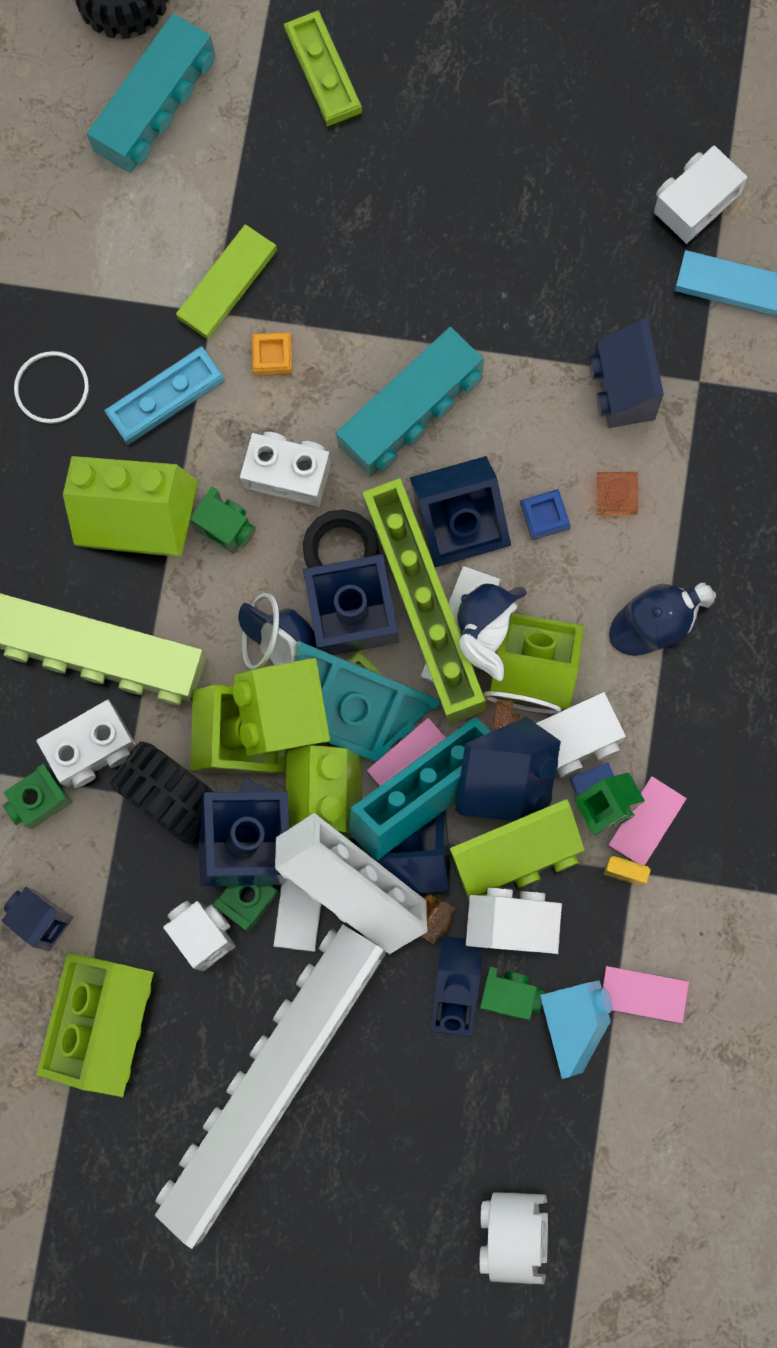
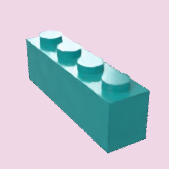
M172 13L86 133L93 151L130 174L137 164H142L149 156L151 144L158 134L165 133L173 119V113L180 103H186L191 97L197 79L202 73L206 74L211 69L215 60L211 35Z
M450 326L336 432L338 446L370 477L378 470L380 472L386 471L398 458L396 453L406 443L410 446L415 444L426 432L425 426L435 416L438 419L444 417L454 406L455 401L453 400L463 390L468 393L480 383L483 378L481 373L483 372L484 358Z
M477 717L468 721L352 806L350 810L349 834L375 861H378L457 801L465 743L491 731Z

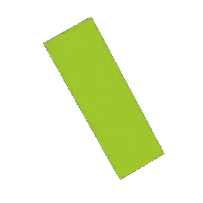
M319 10L284 23L285 33L327 127L361 114L362 106Z
M245 224L177 311V319L209 340L277 252L276 245Z

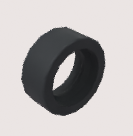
M344 509L328 511L317 517L307 528L302 543L307 568L323 565L318 557L317 548L324 534L334 528L345 527L354 530L360 535L365 547L363 558L379 555L377 534L370 522L360 514Z

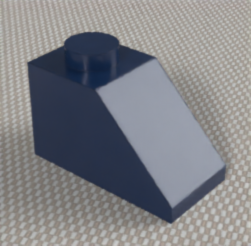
M25 887L22 892L17 890L5 904L4 911L6 915L2 922L32 947L50 951L73 919V916L34 889Z

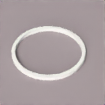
M56 351L40 353L30 358L20 368L14 384L15 398L21 410L31 419L46 424L64 422L75 416L84 406L89 393V381L82 365L72 356ZM50 356L62 357L73 362L81 370L85 383L84 394L78 406L69 414L56 419H44L31 414L23 406L19 396V383L24 371L33 362Z
M268 593L258 595L251 604L256 608L262 599L268 598L273 608V631L270 644L263 659L257 665H252L249 660L247 635L244 632L242 633L243 660L245 665L252 670L262 668L267 663L277 638L279 626L278 605L274 596Z
M494 691L484 692L483 695L488 701L515 709L544 714H557L561 712V708L555 704L522 695ZM491 696L523 700L543 705L551 709H540L518 705L503 700H499Z

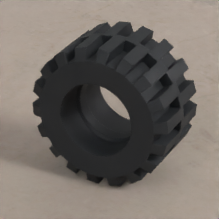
M75 0L82 19L86 24L91 23L94 31L100 34L105 30L107 37L115 38L116 34H121L122 39L131 38L130 33L137 31L138 35L146 33L145 27L147 25L153 28L158 23L157 15L164 16L167 10L165 2H169V0Z
M140 741L109 780L113 790L180 841L192 844L200 834L202 795L204 792L214 791L154 745Z

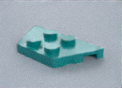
M297 641L295 646L296 661L316 658L330 736L328 743L349 749L360 756L377 762L391 749L392 744L396 740L404 738L415 728L413 725L429 710L434 711L440 705L441 701L438 698Z

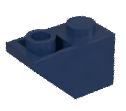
M442 936L431 1023L432 1032L472 1037L483 947L466 946V939Z

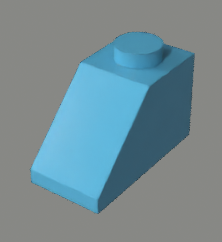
M600 980L540 995L562 1079L584 1072L611 1022L609 1013L612 1010L611 1000L607 990L601 987Z

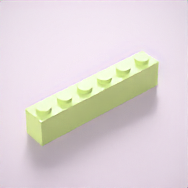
M0 593V649L5 650L3 654L5 657L27 663L28 657L43 661L42 667L58 673H65L66 668L81 672V678L98 684H103L105 679L120 683L119 689L137 695H142L143 689L158 693V700L172 705L180 706L182 700L192 703L193 690L198 688L207 659L202 649Z

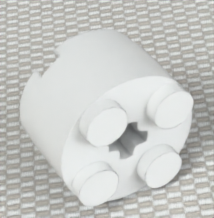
M493 1192L491 1200L482 1201L481 1228H488V1245L481 1246L480 1273L489 1274L491 1282L544 1284L546 1274H537L541 1263H547L548 1213H539V1204L547 1203L546 1194Z

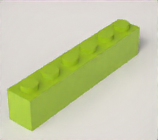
M401 478L364 491L363 495L449 725L488 711L472 664L466 659L460 649L459 640L461 635Z

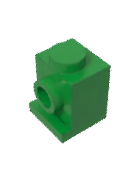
M212 486L190 517L194 530L233 554L239 546L245 547L249 543L256 530V527L250 524L248 518L245 517L247 514L246 510L229 499L223 503L219 491Z
M42 764L37 767L35 772L4 791L9 801L3 807L15 825L23 822L26 827L34 829L73 802L61 783H59L52 769ZM32 791H37V801L34 804L28 805L25 801L26 795Z
M630 773L603 778L574 798L593 835L599 834L611 825L612 827H617L629 821L635 816L633 811L645 802Z
M272 885L228 886L213 906L243 929L251 932L279 895V892ZM246 887H252L255 890V898L251 902H243L240 897L241 891Z
M489 967L480 1009L527 1021L530 1020L531 1013H540L542 1006L540 995L544 994L545 989L528 985L530 977L505 971L504 979L496 977L498 968Z

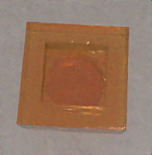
M598 472L596 476L597 515H637L638 472Z
M496 702L493 731L520 719V714L513 713V702Z
M428 894L425 898L428 932L421 935L420 938L434 944L437 938L442 937L449 929L452 921L451 915L456 908L444 900Z

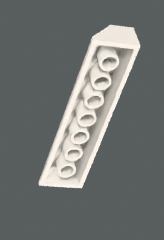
M342 925L339 931L332 928L319 947V950L324 952L323 956L315 967L309 963L296 982V985L301 990L294 1001L291 1002L286 999L273 1018V1021L278 1023L272 1035L270 1038L262 1035L249 1055L255 1059L246 1074L242 1071L237 1073L226 1091L231 1095L230 1100L223 1110L218 1107L213 1110L203 1126V1129L208 1134L200 1146L193 1143L179 1163L184 1168V1171L177 1182L174 1183L169 1180L155 1200L156 1203L161 1205L155 1216L191 1249L203 1241L386 955L382 948L345 925Z

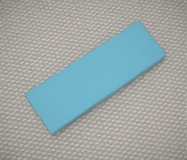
M685 250L674 291L777 316L776 272Z
M201 346L104 411L123 440L129 445L223 383L225 379Z

